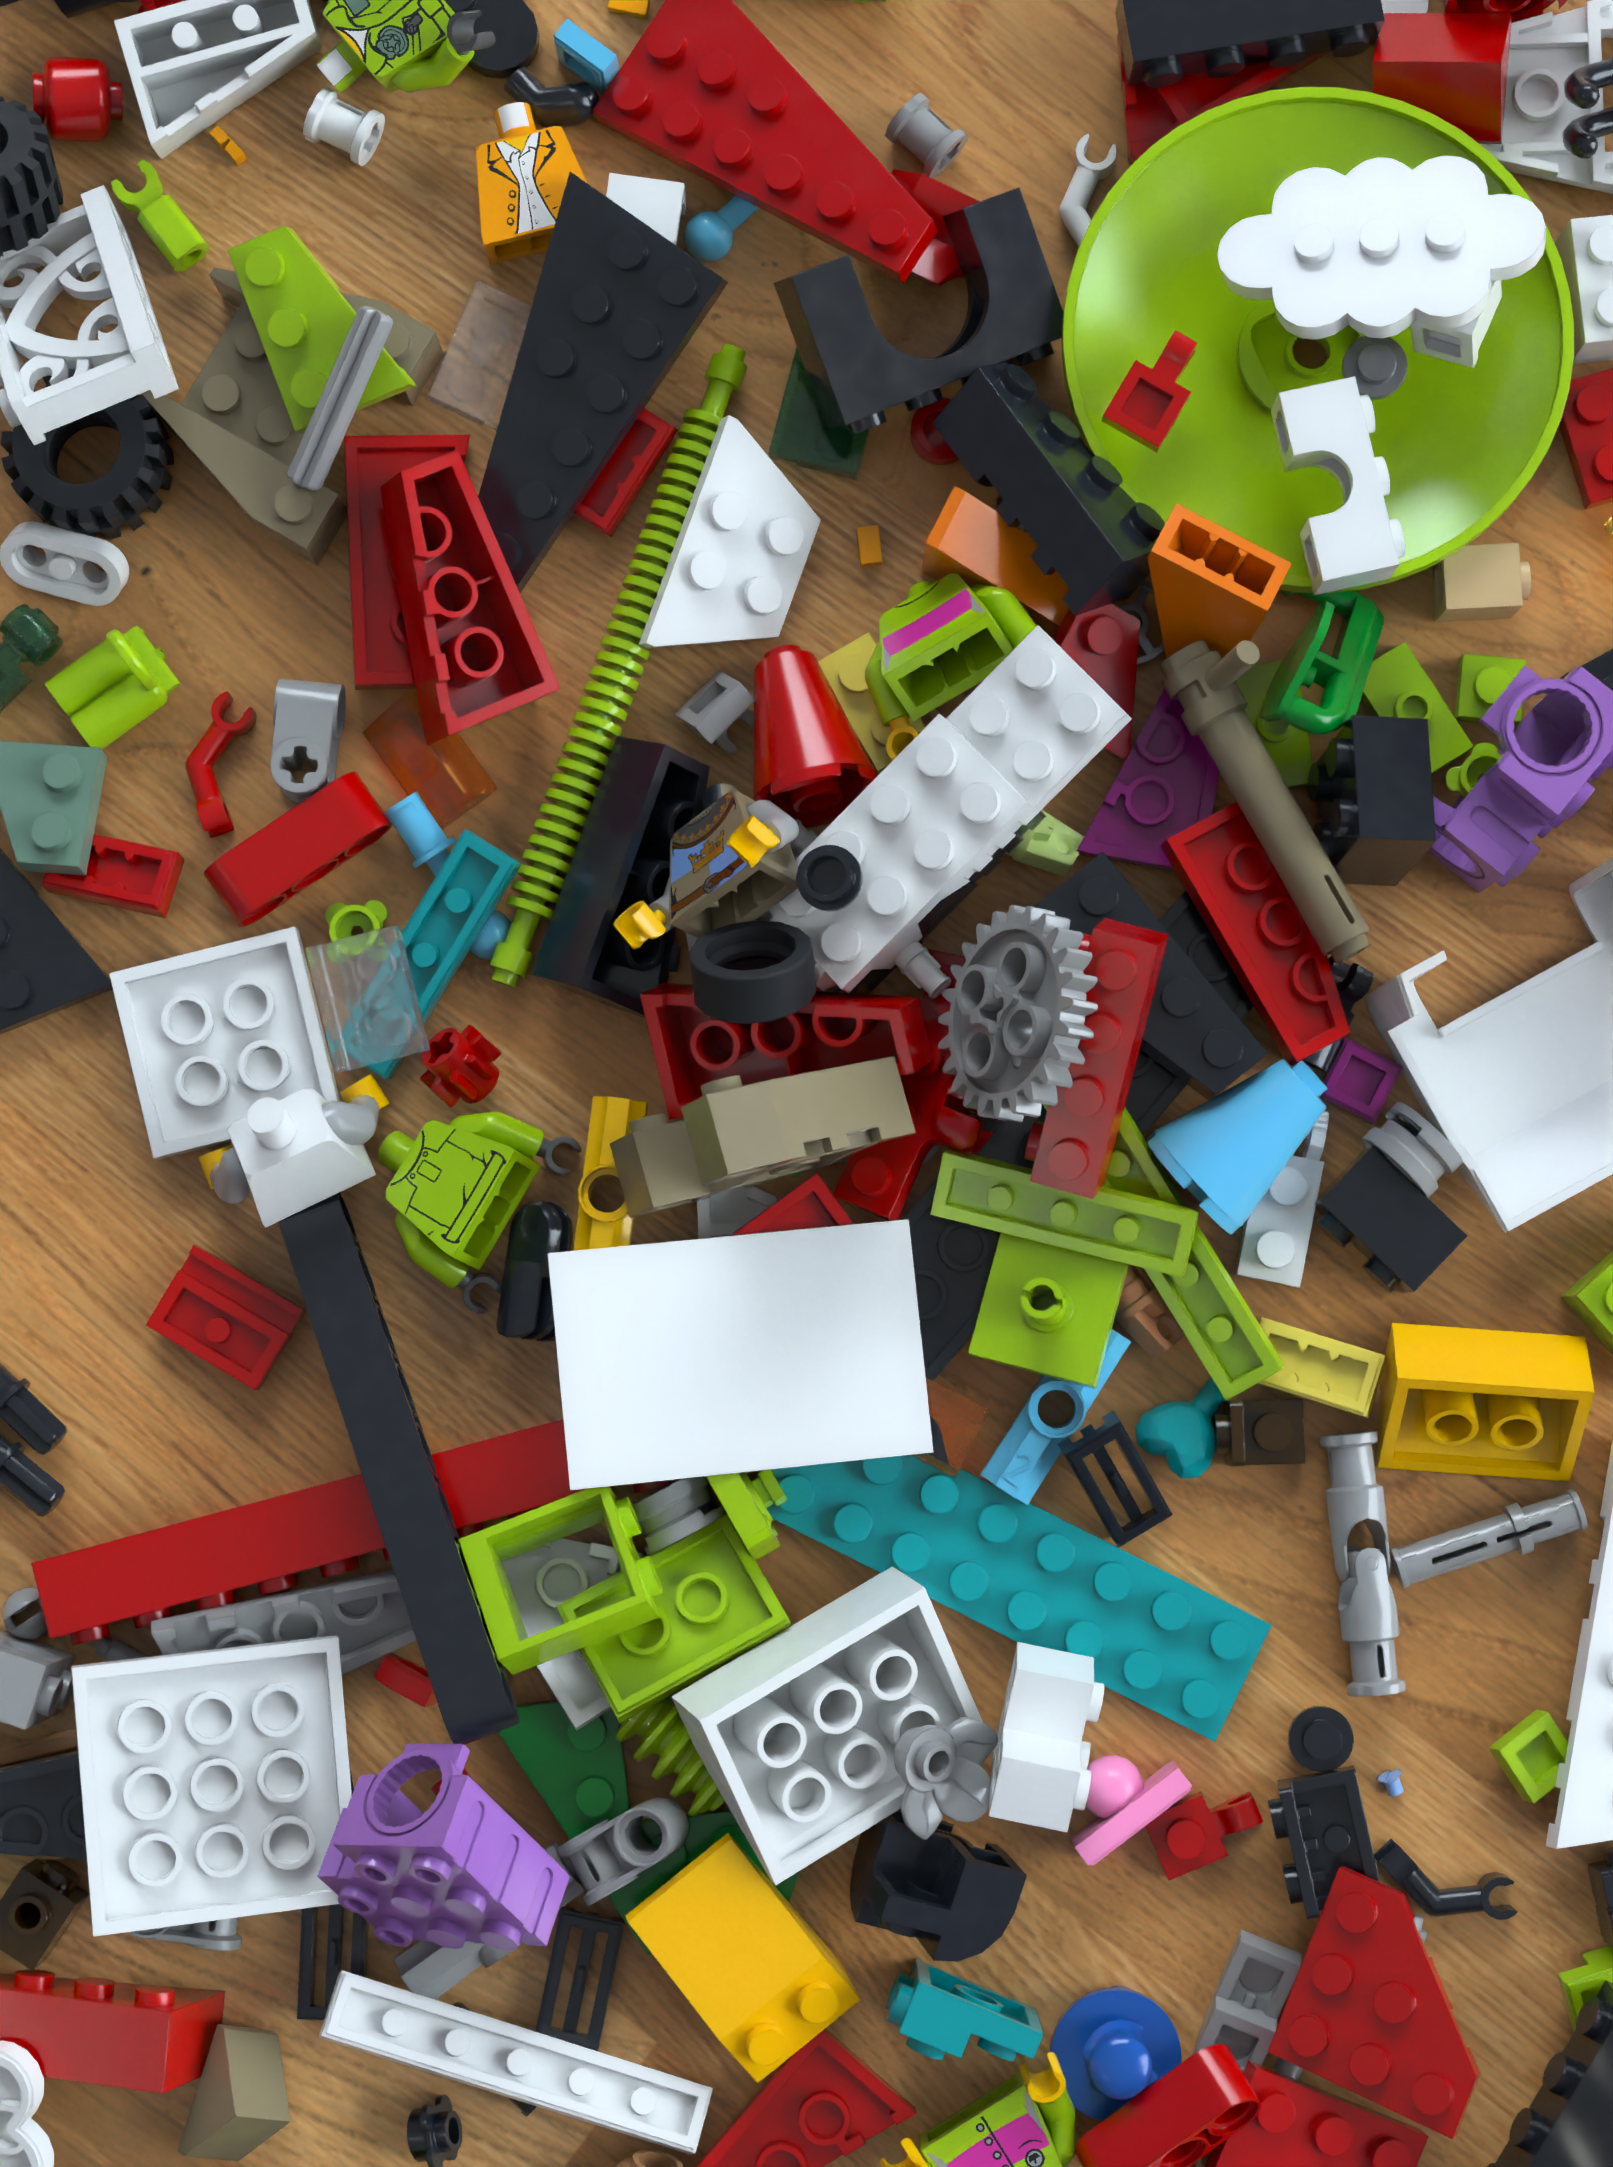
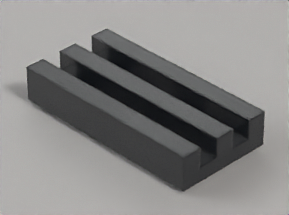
M1111 1411L1102 1417L1105 1424L1095 1430L1090 1424L1080 1430L1083 1436L1081 1439L1072 1443L1068 1437L1058 1443V1446L1109 1536L1119 1548L1173 1514L1122 1422L1114 1411ZM1113 1440L1117 1443L1152 1506V1509L1144 1514L1141 1513L1104 1445ZM1091 1453L1094 1455L1131 1521L1122 1527L1083 1461V1458Z
M340 1904L329 1905L325 2005H314L318 1907L302 1909L297 2019H325L339 1972H341L344 1907ZM353 1912L350 1973L366 1978L369 1922L360 1914Z
M566 1906L561 1908L535 2032L598 2051L625 1924L623 1918L614 1916L612 1918L603 1917L599 1913L590 1911L587 1913L575 1911V1908ZM571 1926L584 1929L563 2029L551 2027ZM596 1932L609 1933L588 2034L576 2032Z

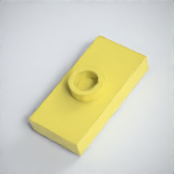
M1261 1318L1260 1326L1284 1365L1282 1370L1257 1384L1369 1419L1387 1361L1386 1355L1267 1318Z

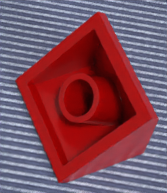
M1384 13L1385 21L1379 33L1372 60L1373 93L1401 100L1430 112L1462 130L1479 144H1502L1512 15L1504 13Z

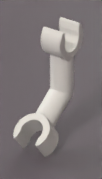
M1089 133L1084 135L1077 143L1075 154L1076 171L1059 208L1060 218L1078 248L1091 222V218L1086 212V207L1098 180L1106 178L1113 171L1116 160V145L1113 144L1104 161L1100 163L1088 161L1084 155L1089 145Z

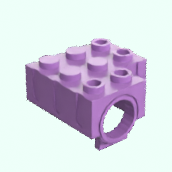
M1525 665L1479 721L1498 736L1500 744L1498 753L1502 755L1501 758L1484 775L1478 778L1477 784L1465 798L1461 795L1452 807L1441 802L1433 795L1436 842L1427 852L1478 893L1494 882L1504 887L1512 877L1516 879L1540 850L1532 842L1536 835L1544 838L1552 828L1556 829L1566 818H1572L1595 790L1589 782L1593 778L1596 780L1608 767L1610 769L1613 767V691L1582 666L1579 668L1575 667L1561 680L1553 678L1542 679ZM1545 693L1546 695L1534 705L1513 731V720L1516 717V710L1520 708V705L1532 695Z
M406 1744L403 1754L391 1761L380 1774L359 1776L349 1805L342 1810L317 1875L320 1880L339 1896L338 1902L341 1906L360 1914L374 1927L373 1933L377 1938L395 1946H409L412 1939L432 1941L452 1949L462 1948L465 1941L487 1944L504 1951L516 1950L519 1943L532 1946H547L570 1876L468 1775L462 1774L470 1750L464 1744ZM432 1769L440 1770L442 1772L440 1792L429 1810L423 1813L399 1788L417 1773Z

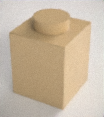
M1519 543L1466 545L1455 554L1432 566L1435 622L1510 619L1523 606V600H1528L1530 597V566L1527 561L1520 562Z

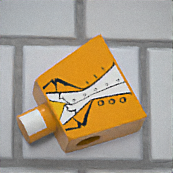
M524 102L511 103L498 108L494 112V118L500 139L483 143L476 147L481 236L490 265L547 251L569 173L572 172L586 182L562 127L552 126L536 130L530 105Z

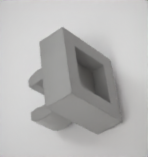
M718 670L675 715L690 732L707 743H713L725 752L733 754L737 747L729 740L727 729L735 720L741 719L747 727L753 730L754 712L749 710L748 707L756 699L739 681Z

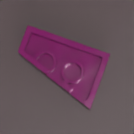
M1165 688L1077 849L1078 855L1095 858L1103 852L1110 861L1175 872L1160 845L1169 837L1212 815L1219 770L1200 737L1191 736L1184 724L1181 715L1185 710L1179 700H1171Z

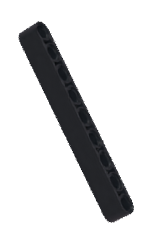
M339 1192L278 1223L443 1721L453 1744L465 1745L520 1724V1717L503 1665L497 1659L458 1540L460 1538L354 1225L343 1197Z

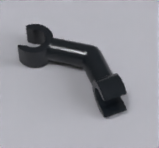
M1392 1839L1374 1854L1376 1861L1430 1916L1439 1917L1484 1911L1494 1919L1505 1920L1513 1917L1518 1912L1511 1905L1491 1906L1489 1903V1894L1492 1889L1497 1886H1507L1514 1883L1511 1878L1503 1873H1488L1478 1881L1477 1885L1438 1889Z

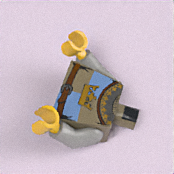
M716 784L708 787L701 797L703 812L676 831L670 841V876L664 895L649 906L644 901L633 904L615 920L614 927L635 950L648 938H658L674 927L699 939L714 929L733 923L756 920L798 889L796 882L798 866L789 844L798 836L799 827L796 820L772 802L767 800L754 801L740 793L732 785Z

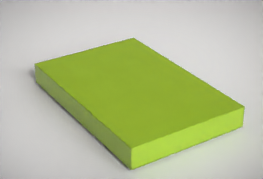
M728 1514L675 1543L648 1555L655 1567L663 1593L653 1596L659 1618L579 1649L619 1724L731 1662L791 1626V1621L754 1557L742 1541ZM622 1570L557 1605L556 1608L563 1622L567 1623L630 1598L631 1596Z

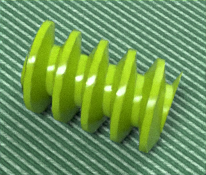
M681 1689L623 1721L615 1739L620 1743L638 1735L641 1740L633 1758L638 1762L657 1754L659 1760L651 1776L658 1780L671 1773H675L678 1777L669 1795L676 1799L692 1791L696 1796L687 1814L694 1818L709 1810L713 1812L725 1800L698 1755L671 1697L683 1690Z

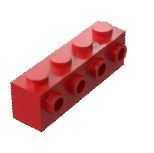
M1104 918L1093 928L1092 935L1082 933L1083 938L1078 950L1091 952L1093 956L1083 973L1097 977V983L1086 992V1001L1098 1004V1010L1085 1016L1084 1025L1090 1028L1094 1035L1091 1039L1080 1040L1078 1049L1085 1058L1084 1065L1070 1064L1068 1070L1071 1074L1073 1085L1071 1088L1056 1086L1058 1103L1055 1106H1048L1044 1123L1034 1122L1025 1151V1159L1034 1161L1030 1177L1031 1182L1094 1199L1106 1181L1169 934L1109 918Z

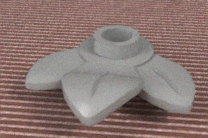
M961 1717L944 1729L935 1725H925L911 1728L900 1737L894 1751V1765L906 1784L901 1804V1813L905 1825L918 1837L924 1840L928 1839L940 1824L943 1815L956 1821L968 1823L977 1820L986 1813L990 1801L991 1782L989 1775L981 1766L998 1743V1736L989 1725L974 1718Z

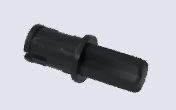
M0 1363V1417L38 1454L45 1455L61 1442L67 1433V1428L28 1390L31 1383L26 1378L19 1381Z
M0 1435V1485L37 1516L44 1517L52 1512L62 1500L65 1494L64 1487L23 1454L25 1450L24 1445L20 1442L12 1445Z

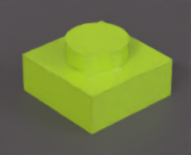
M1463 653L1458 661L1454 709L1456 720L1480 723V719L1526 665V659ZM1523 703L1516 710V717L1513 720L1514 726L1521 722Z
M1536 1709L1488 1748L1521 1799L1535 1804L1555 1788L1559 1763H1565L1568 1741L1549 1712Z

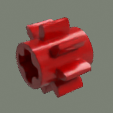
M468 1025L462 1034L454 1028L444 1029L433 1036L423 1050L421 1060L428 1070L420 1077V1080L449 1107H453L459 1098L469 1104L479 1102L493 1090L498 1081L499 1069L493 1061L501 1055V1051L472 1025Z

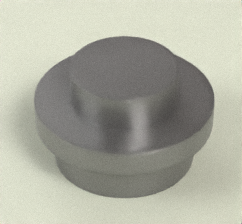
M1362 336L1349 346L1342 360L1343 378L1355 376L1359 395L1368 394L1371 400L1383 399L1392 395L1401 386L1407 373L1405 352L1390 337L1382 339Z

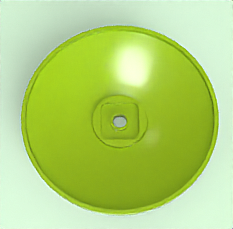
M1296 87L1270 90L1238 98L1209 109L1172 130L1144 152L1125 171L1106 195L1092 218L1077 251L1066 292L1062 319V364L1068 400L1083 444L1093 456L1102 457L1110 462L1122 476L1123 482L1120 484V487L1136 503L1141 502L1154 509L1161 516L1164 523L1168 520L1177 503L1291 562L1292 564L1279 590L1313 593L1299 533L1308 518L1329 514L1340 509L1343 504V494L1335 477L1323 469L1306 467L1285 472L1270 410L1280 392L1344 379L1342 375L1343 357L1349 346L1355 340L1365 335L1348 325L1333 336L1309 339L1320 343L1325 349L1326 363L1315 369L1302 367L1293 356V346L1307 338H1300L1286 331L1277 319L1273 299H1245L1231 292L1223 282L1217 257L1220 240L1230 227L1242 219L1272 214L1275 192L1285 179L1297 171L1312 167L1330 168L1346 176L1363 161L1377 157L1393 158L1405 164L1411 170L1428 159L1440 156L1462 157L1473 162L1484 174L1488 195H1518L1533 202L1513 175L1488 150L1462 130L1438 116L1404 101L1367 91L1339 87ZM1546 224L1544 253L1535 267L1521 276L1501 280L1502 298L1480 345L1478 360L1474 368L1413 351L1411 325L1399 334L1390 337L1405 352L1407 373L1403 383L1396 392L1383 399L1371 400L1375 415V432L1370 433L1369 437L1374 458L1382 456L1387 465L1390 478V494L1385 495L1384 500L1389 520L1398 519L1401 525L1405 542V556L1398 558L1400 565L1389 579L1327 593L1361 590L1395 582L1426 570L1455 554L1481 535L1508 509L1536 472L1560 424L1570 389L1574 360V319L1570 290L1562 260ZM1176 330L1198 343L1194 349L1193 357L1176 382L1191 391V395L1159 451L1156 453L1102 422V416L1134 361L1137 360L1153 369Z

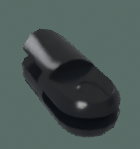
M541 1200L527 1203L513 1218L509 1233L496 1323L498 1333L505 1337L541 1342L556 1340L547 1253L571 1251L573 1229L572 1221L565 1209L552 1202Z

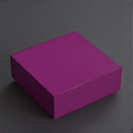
M1345 1038L1328 1072L1325 1073L1322 1082L1328 1089L1319 1098L1372 1125L1375 1123L1403 1067Z

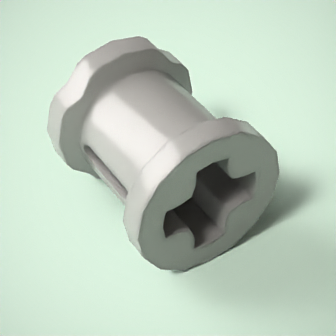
M919 93L912 97L893 117L887 126L885 137L892 143L900 141L924 164L923 172L928 177L934 178L944 171L965 146L968 135L962 129L953 131L928 107L930 99L923 93Z

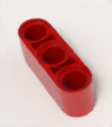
M351 772L332 781L219 857L204 871V876L237 925L245 927L265 917L372 845L390 830L392 823L358 773Z
M1223 2044L1212 2045L1201 2049L1088 2131L1075 2145V2154L1082 2167H1190L1251 2122L1260 2112L1261 2103L1228 2046Z

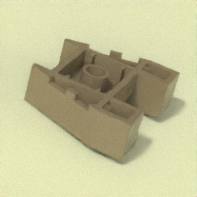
M214 267L209 275L222 299L238 307L237 312L181 404L165 395L155 399L151 390L141 393V395H143L162 422L191 452L264 536L318 566L347 517L346 506L339 494L325 486H322L319 490L311 491L296 485L288 479L287 472L304 433L295 432L235 271ZM341 293L356 313L360 307L370 306L393 319V326L383 347L397 365L403 368L417 385L412 389L395 395V397L413 406L444 354L436 332L381 300Z
M893 1056L766 1080L745 1086L742 1085L740 1075L714 1080L700 1086L703 1094L702 1097L681 1107L684 1120L668 1123L666 1113H660L628 1123L630 1133L610 1143L629 1216L633 1218L708 1199L722 1191L742 1186L743 1188H748L766 1183L770 1179L844 1162L849 1159L851 1154L879 1142L911 1135L916 1132L895 1057Z

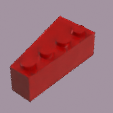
M458 449L405 469L380 487L426 746L561 689Z
M662 983L640 994L669 1120L682 1118L681 1107L703 1096L701 1085L725 1077L740 1075L742 1085L745 1086L766 1080L893 1056L895 1057L899 1075L902 1076L917 1072L933 1060L919 997L874 994L853 995L851 993L816 991L810 1003L792 1015L770 1022L742 1024L723 1022L706 1016L695 1006L693 984Z
M30 1969L19 1970L15 1974L0 1973V2040L14 2042L28 2050L38 2062L43 2077L164 2094L201 2077L217 2024H222L225 1991L120 1983L111 1979L97 1977L78 1979L58 1978L51 1971L35 1969L33 1971Z

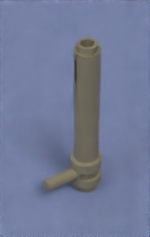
M1204 640L1194 642L1172 654L1160 664V668L1166 677L1162 685L1171 700H1179L1185 710L1181 715L1184 724L1191 736H1199L1323 955L1331 954L1335 963L1339 964L1371 945L1365 936L1370 929L1244 710L1248 703L1238 685L1234 684V682L1259 660V649L1253 642L1244 640L1222 658L1218 651H1210Z

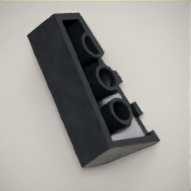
M617 736L531 975L575 994L645 1018L640 994L662 983H667L669 972H677L681 946L673 945L676 927L658 938H648L639 948L634 950L613 924L633 904L644 901L649 906L664 895L670 876V841L676 831L703 812L701 797L707 788L709 766L666 744Z
M1605 1980L1596 1997H1591L1584 2003L1577 2017L1575 2032L1563 2052L1555 2054L1548 2062L1543 2075V2085L1529 2108H1524L1517 2114L1511 2125L1508 2143L1497 2161L1490 2163L1487 2167H1613V1983Z

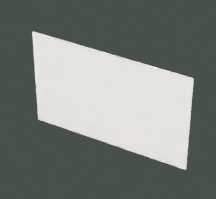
M909 1219L547 1253L570 1490L933 1452Z

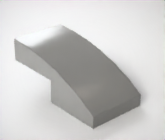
M1241 1929L1211 1999L1192 2055L1206 2047L1223 2044L1228 2046L1242 2072H1244L1248 2060L1262 2066L1277 2028V2018L1302 1964L1301 1953Z

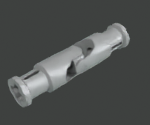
M1364 1431L1319 1436L1320 1446L1327 1449L1331 1488L1325 1491L1334 1567L1341 1581L1338 1603L1341 1640L1349 1644L1353 1682L1347 1685V1694L1353 1697L1397 1694L1406 1691L1405 1680L1398 1678L1394 1638L1400 1635L1397 1604L1392 1587L1388 1582L1391 1560L1384 1487L1376 1483L1372 1444L1378 1441L1377 1431ZM1362 1521L1366 1524L1372 1534L1375 1548L1346 1547L1350 1531L1356 1523Z

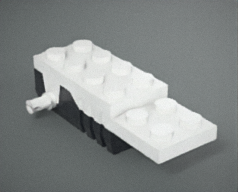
M1038 625L947 718L939 713L819 836L812 829L808 831L802 825V822L796 819L799 827L798 836L789 844L797 866H799L807 853L819 846L836 845L848 850L859 862L863 874L862 887L856 899L841 910L822 911L808 904L797 889L768 910L771 913L768 921L782 922L798 927L811 938L816 986L824 992L828 989L834 992L842 989L853 995L870 994L895 968L899 967L900 972L905 974L918 989L922 987L929 994L930 998H936L950 985L951 979L939 969L941 965L930 955L928 949L922 946L923 940L978 886L976 881L982 875L988 876L1001 863L999 858L1005 852L1011 853L1024 840L1021 836L1028 829L1034 830L1047 817L1041 810L1132 718Z

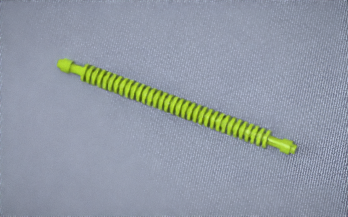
M723 344L720 353H713L704 379L709 384L699 409L688 408L685 410L683 416L685 423L680 424L677 432L680 438L674 440L672 446L674 453L669 454L666 462L669 468L664 469L661 476V481L665 484H658L655 495L659 499H653L650 506V511L654 514H647L644 525L648 529H642L639 536V541L643 544L636 545L633 555L637 559H632L628 566V571L633 575H625L622 586L628 590L619 591L617 601L622 605H614L611 616L616 620H609L606 626V631L613 636L603 635L600 646L607 651H597L594 661L601 666H592L589 676L597 682L586 681L583 689L586 694L592 697L581 696L578 707L588 713L575 711L572 722L582 728L570 727L567 733V737L577 744L564 742L561 750L563 754L572 759L558 758L556 768L565 772L566 775L553 772L550 783L561 789L547 788L544 798L555 803V805L542 803L539 813L549 818V821L536 818L533 826L534 829L544 835L530 834L528 844L537 848L538 851L525 849L522 859L533 864V866L522 864L517 874L527 879V882L514 880L511 886L513 891L522 895L521 898L513 895H508L505 904L515 909L516 912L505 942L498 941L490 962V966L495 968L491 980L505 986L515 988L518 978L526 977L533 954L528 952L539 920H551L554 911L545 907V903L556 906L559 895L550 890L551 888L562 890L565 880L556 876V873L567 875L570 864L562 861V858L572 860L576 849L567 845V843L575 845L579 843L581 833L573 830V827L583 830L587 818L578 813L589 814L593 803L584 799V797L595 798L598 788L590 784V782L600 784L603 772L595 767L606 768L609 757L601 752L611 754L615 743L606 737L616 739L617 736H620L622 728L613 722L625 723L628 713L619 707H631L633 697L625 692L636 693L639 683L631 677H642L644 667L637 662L647 663L650 655L649 651L639 645L640 639L721 418H723L731 393L740 390L748 367L743 362L746 352L734 345Z

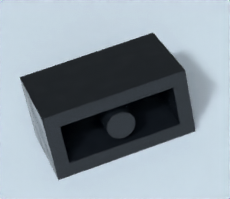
M1374 1146L1364 1149L1321 1193L1315 1202V1209L1321 1214L1316 1223L1321 1230L1342 1248H1345L1351 1242L1369 1259L1362 1266L1363 1269L1390 1293L1396 1287L1403 1293L1415 1292L1467 1237L1452 1220Z

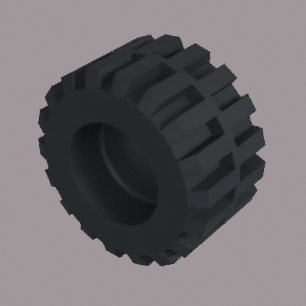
M0 96L1 257L3 252L12 249L19 251L29 246V240L32 238L40 239L49 231L47 224L56 222L60 215L59 206L63 204V192L46 126H43L41 118L35 111H27L26 105L16 100L5 102L4 98Z
M69 369L68 378L73 377L76 369ZM50 375L42 377L46 387L51 386L49 380L52 376ZM136 395L46 432V441L37 445H33L22 424L14 427L13 431H2L1 446L9 453V456L1 459L4 471L13 480L11 486L44 523L48 522L52 526L92 537L96 536V532H102L108 540L122 537L119 526L128 523L135 531L144 525L145 522L139 515L146 508L156 513L163 504L156 495L159 488L168 491L170 489L173 477L166 469L167 465H174L173 450L166 441L170 437L165 426L143 395ZM93 426L109 427L119 432V454L114 465L105 475L95 481L84 484H72L59 479L57 471L59 453L65 442L73 434Z

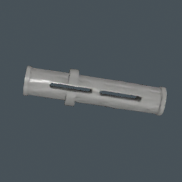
M1571 1489L1564 1494L1524 1507H1520L1518 1503H1513L1503 1507V1514L1452 1529L1399 1548L1389 1549L1392 1565L1401 1587L1404 1589L1410 1587L1409 1585L1462 1569L1515 1550L1520 1555L1533 1552L1534 1544L1579 1529H1587L1586 1514L1577 1492Z

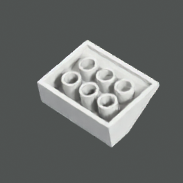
M893 1566L671 1696L698 1755L770 1881L775 1885L901 1809L906 1784L895 1768L894 1751L897 1742L906 1731L925 1725H935L944 1729L961 1717L974 1718L983 1722L925 1587Z

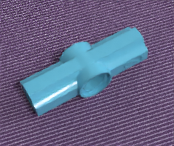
M1113 1329L1111 1330L1096 1389L1042 1376L1039 1382L1030 1390L1025 1404L980 1475L1012 1497L1028 1505L1062 1452L1058 1443L1068 1437L1070 1439L1072 1434L1082 1426L1086 1412L1131 1341ZM1052 1390L1067 1392L1073 1401L1071 1417L1059 1426H1051L1044 1423L1038 1415L1040 1398Z

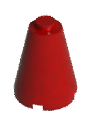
M796 645L778 646L766 652L764 659L754 669V698L756 701L754 702L753 800L772 802L794 820H800L805 828L832 823L877 777V773L815 655L809 651L801 650Z

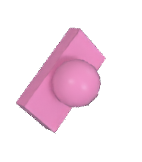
M1117 1755L1102 1756L1092 1761L1087 1767V1770L1091 1771V1782L1086 1808L1097 1818L1073 1835L1070 1840L1086 1864L1094 1866L1189 1793L1192 1785L1172 1760L1143 1782L1138 1768L1128 1759Z

